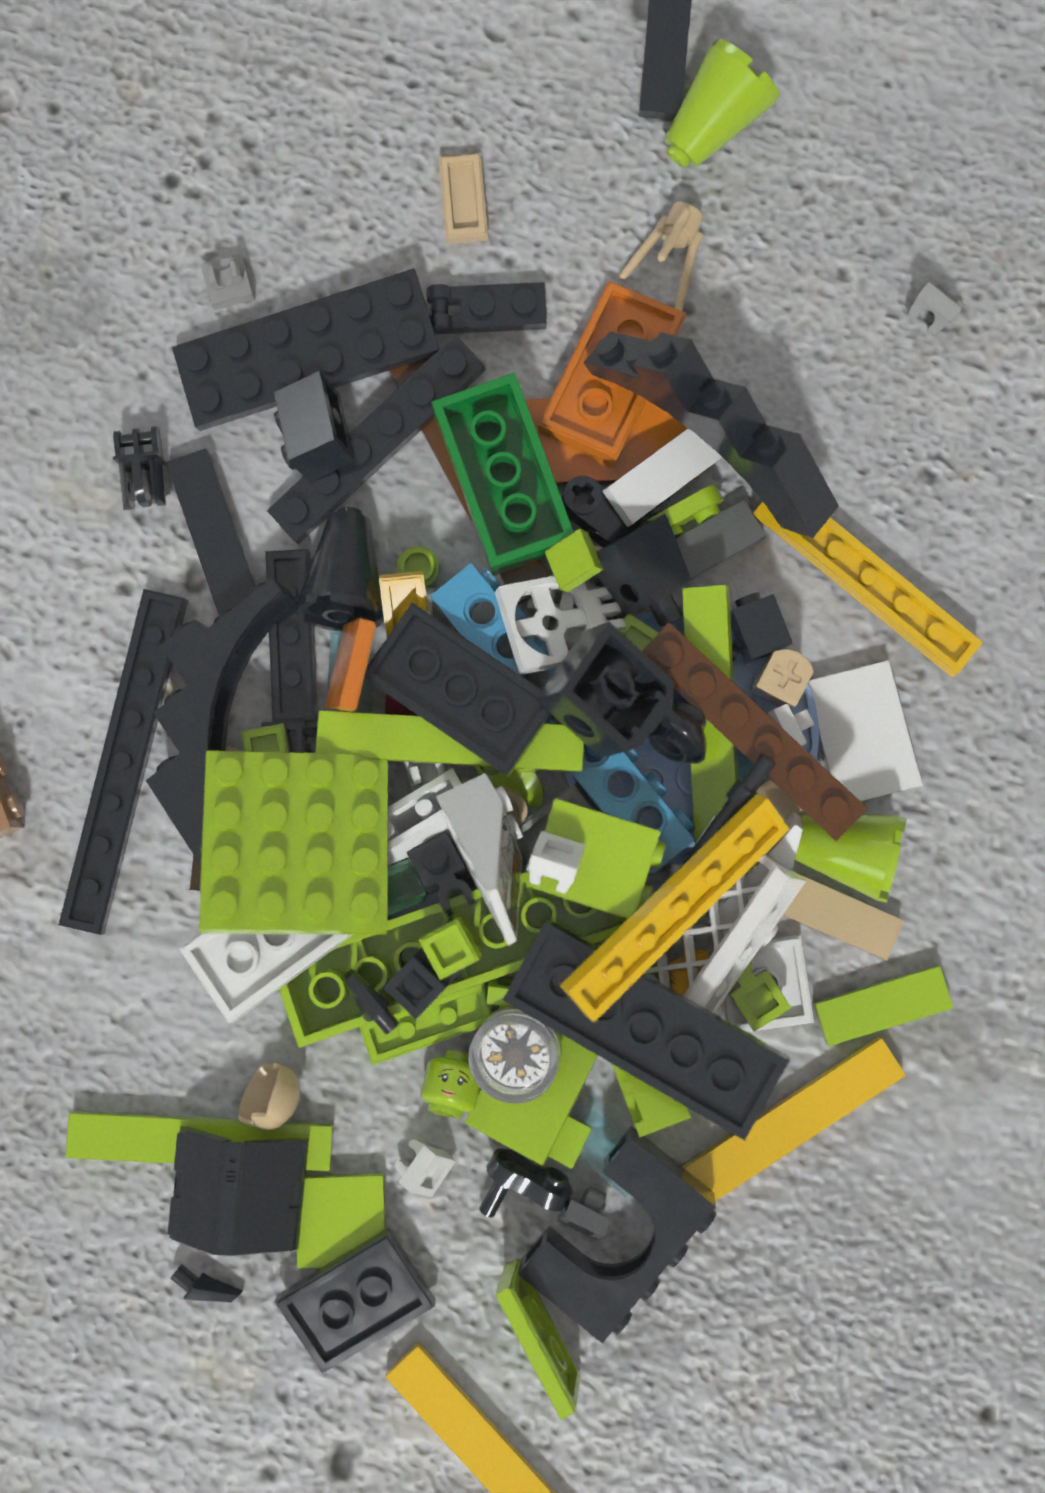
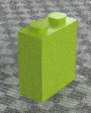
M555 798L544 832L585 844L584 852L573 884L569 886L565 894L556 891L557 879L542 875L539 885L528 883L527 887L629 919L650 898L653 886L645 884L650 866L659 868L666 842L658 840L661 831Z

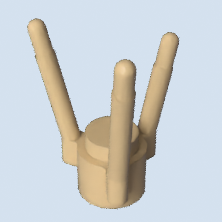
M674 203L668 216H661L654 231L620 272L619 278L625 280L661 236L665 242L657 256L659 262L665 261L672 248L684 249L687 245V254L675 303V308L682 311L697 248L703 238V234L698 231L703 222L702 213L688 203Z

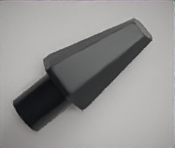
M349 970L344 975V981L366 1022L374 1020L385 1034H389L398 1026L399 1021L388 1010V1000L355 970Z
M183 1264L178 1267L170 1278L187 1292L183 1297L184 1300L232 1303L243 1292V1290L212 1278L204 1272L197 1277Z

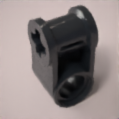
M580 475L574 477L567 483L561 497L570 521L588 532L589 536L602 548L642 523L643 517L627 527L602 492L606 489L589 476ZM583 492L589 497L587 502L582 503L579 507L573 501L575 496L578 497Z

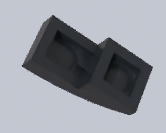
M450 917L444 924H446V923H448V922H450V921H452V920H454V919H453L452 917ZM473 938L479 951H481L483 947ZM421 948L383 989L409 1014L417 1019L463 969L440 980L426 953Z

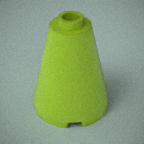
M723 39L715 41L709 47L664 139L669 146L666 154L683 169L688 164L695 168L698 167L770 109L780 97L779 90L770 76L764 70L758 75L750 66L753 59L738 47Z
M798 814L801 817L803 831L795 860L870 898L887 903L902 845L900 841L902 833L905 831L907 818L898 815H862L835 841L808 814Z

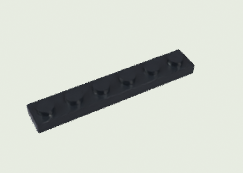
M455 334L349 433L355 462L311 482L303 476L267 512L295 543L300 544L331 513L342 505L435 418L432 401L465 390L486 371L485 365Z

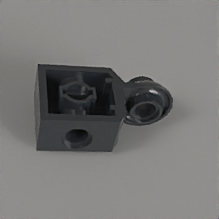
M610 622L582 632L535 699L600 757L628 752L642 746L648 738L654 750L672 761L699 764L705 760L707 751V738L704 732V728L707 725L705 717L700 711L687 703H673L674 680Z

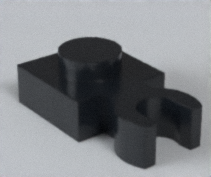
M446 832L407 852L428 895L439 890L438 902L447 916L450 917L454 914L449 904L450 899L454 895H463L469 905L475 903L469 885L462 880H458L468 875Z

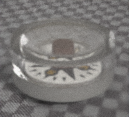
M513 1006L501 1008L490 1014L482 1022L473 1037L468 1057L470 1070L478 1086L496 1100L506 1103H525L534 1100L551 1086L557 1074L562 1058V1044L559 1033Z

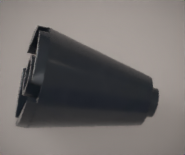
M341 507L337 512L331 513L328 516L296 605V614L305 613L304 622L310 625L342 632L345 624L357 619L375 622L376 628L384 621L371 520L363 515L360 509Z

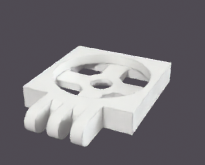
M554 576L503 585L497 588L495 596L519 675L557 668L568 653L563 636L568 629L583 626L584 630H588L606 622L612 623L619 631L626 629L624 619L611 621L606 619L621 613V609L616 602L602 605V601L613 598L606 587L587 590L586 584L583 582L569 591L575 598L577 608L561 611L559 608L554 607L550 590L559 589ZM531 594L536 613L532 618L515 621V610L519 599L522 596ZM553 616L558 622V628L554 631L545 629L542 624L543 617ZM537 636L540 640L545 641L550 656L535 651L523 639Z

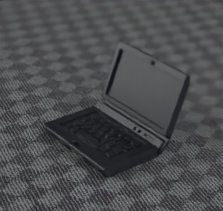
M180 1126L175 1149L174 1170L176 1171L174 1191L170 1201L167 1231L169 1238L206 1253L221 1256L297 1250L299 1248L309 1138L245 1140L244 1143L231 1142V1139L188 1126Z

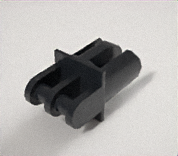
M151 426V431L140 432L139 428L132 429L130 434H122L120 430L114 431L115 456H113V460L119 465L123 509L133 510L135 508L134 491L139 505L143 508L151 507L153 499L152 489L156 504L158 506H165L166 496L162 465H166V461L163 459L161 435L158 426ZM152 444L153 452L144 453L143 445ZM133 446L134 454L125 455V447Z

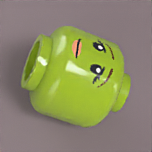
M447 1050L445 1057H435L429 1060L420 1091L422 1100L429 1104L427 1109L429 1112L445 1117L462 1119L463 1113L471 1112L475 1109L482 1078L479 1076L475 1065L470 1064L471 1055Z

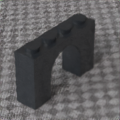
M630 1126L604 1158L603 1173L642 1204L649 1213L654 1225V1231L645 1249L636 1257L622 1263H602L587 1257L553 1228L548 1226L522 1257L518 1273L521 1278L602 1344L612 1332L615 1335L622 1332L632 1317L630 1310L640 1299L647 1301L653 1295L660 1283L658 1278L668 1265L673 1268L683 1259L688 1250L686 1243L696 1231L700 1234L705 1232L717 1214L715 1211L716 1201L714 1192L645 1136L639 1137L637 1130L633 1126Z

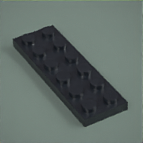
M413 268L172 346L194 426L197 430L202 431L277 407L274 392L315 372L320 371L330 384L337 388L430 358L439 350V345L417 272Z
M547 919L535 938L503 1001L745 1141L789 1064L790 1056L644 973L595 1022L591 1021L560 985L598 947Z

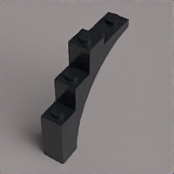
M610 331L596 344L594 351L583 362L591 375L613 382L643 397L699 436L722 456L750 485L767 506L781 528L814 538L839 507L801 434L767 425L745 386L714 379L692 339L660 332L656 338L648 341Z
M274 578L254 586L249 591L247 598L233 609L220 613L215 618L214 624L210 627L193 619L190 623L177 627L172 632L171 638L161 645L187 686L169 694L165 698L164 704L153 713L180 754L162 761L156 769L157 772L149 777L146 782L200 865L202 862L206 751H226L229 713L241 676L253 652L273 625L297 604L290 591Z

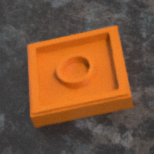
M357 619L344 625L324 709L337 712H348L357 709L375 634V622Z

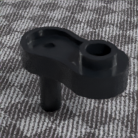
M499 1148L494 1151L486 1166L487 1173L494 1181L483 1199L479 1210L487 1217H494L510 1189L528 1197L545 1209L558 1212L565 1208L573 1191L568 1177L559 1169L540 1167L515 1151Z

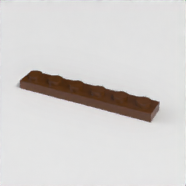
M670 622L642 650L646 656L674 680V689L694 708L700 711L752 763L756 761L761 753L774 760L776 764L767 777L835 841L868 810L853 793Z

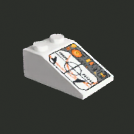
M486 773L436 797L456 848L507 944L510 945L517 941L522 857L516 840L521 839L522 834L513 815H507V813L513 811V807L504 788L500 786L494 789Z

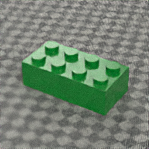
M515 372L432 401L437 426L491 574L495 576L546 558V550L574 532Z

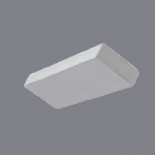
M686 429L602 492L628 527L722 458V456L694 432Z

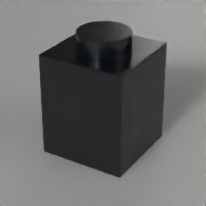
M755 592L734 601L736 608L730 611L731 629L737 645L741 648L740 653L745 664L769 656L774 651L786 649L793 644L774 594L761 598L760 593Z

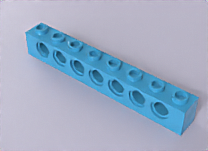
M470 563L430 595V597L464 638L519 674L515 659H506L500 655L499 651L502 640L508 637L495 596V591L501 585L486 567L479 572ZM487 602L494 605L495 615L489 623L477 624L473 621L472 613L478 604ZM516 606L515 621L527 619L520 608ZM532 637L523 639L535 651L550 656L545 641L540 640L538 637L534 640ZM552 668L544 671L549 673L551 678V676L557 668ZM524 674L521 676L527 679L529 674ZM551 715L546 724H555L553 715ZM634 750L606 756L595 763L584 760L583 773H571L603 813L636 823L637 812L642 807L653 806L660 811L662 822L657 829L661 831L658 840L666 842V847L659 868L650 866L649 870L652 874L695 841L689 833L695 828L694 824L680 807L676 808L673 812L661 799L668 793L651 772L644 777L633 764L639 759ZM620 771L630 774L634 780L632 793L623 798L614 796L608 788L610 777Z

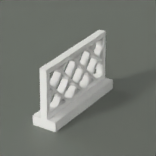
M714 816V817L712 818V820L710 821V823L708 824V826L706 827V829L709 827V825L711 824V822L714 820V818H715L716 816ZM765 853L758 861L770 871L761 884L756 887L746 888L745 876L743 875L736 882L737 890L727 891L720 898L738 896L740 914L734 923L721 925L717 901L709 908L710 927L692 929L691 926L681 936L684 939L686 963L668 965L665 952L657 960L658 967L648 968L644 974L671 989L669 971L687 968L689 988L683 996L715 1013L806 883V880L793 870L786 869ZM753 894L750 900L748 901L747 895ZM728 930V932L723 937L722 931ZM712 933L714 952L709 959L696 961L693 935ZM703 966L701 971L698 973L697 967ZM652 973H659V979H657Z

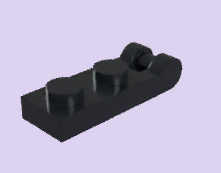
M545 282L471 286L434 284L426 288L427 303L431 304L430 318L435 334L540 330L547 328ZM461 304V315L452 316L448 314V305Z

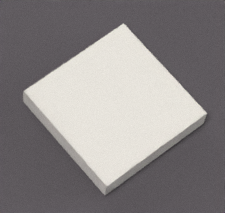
M801 935L772 938L767 945L760 947L752 958V972L756 975L764 969L768 970L791 1006V1009L757 1031L814 1023ZM737 982L734 984L731 990L739 986ZM727 994L722 1003L723 1018L746 1032H752L730 995Z

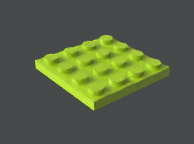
M206 751L199 933L386 935L388 760L364 758L362 754Z

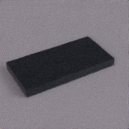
M411 603L367 665L364 679L507 777L510 776L552 715L535 700L541 692L539 687L414 603Z

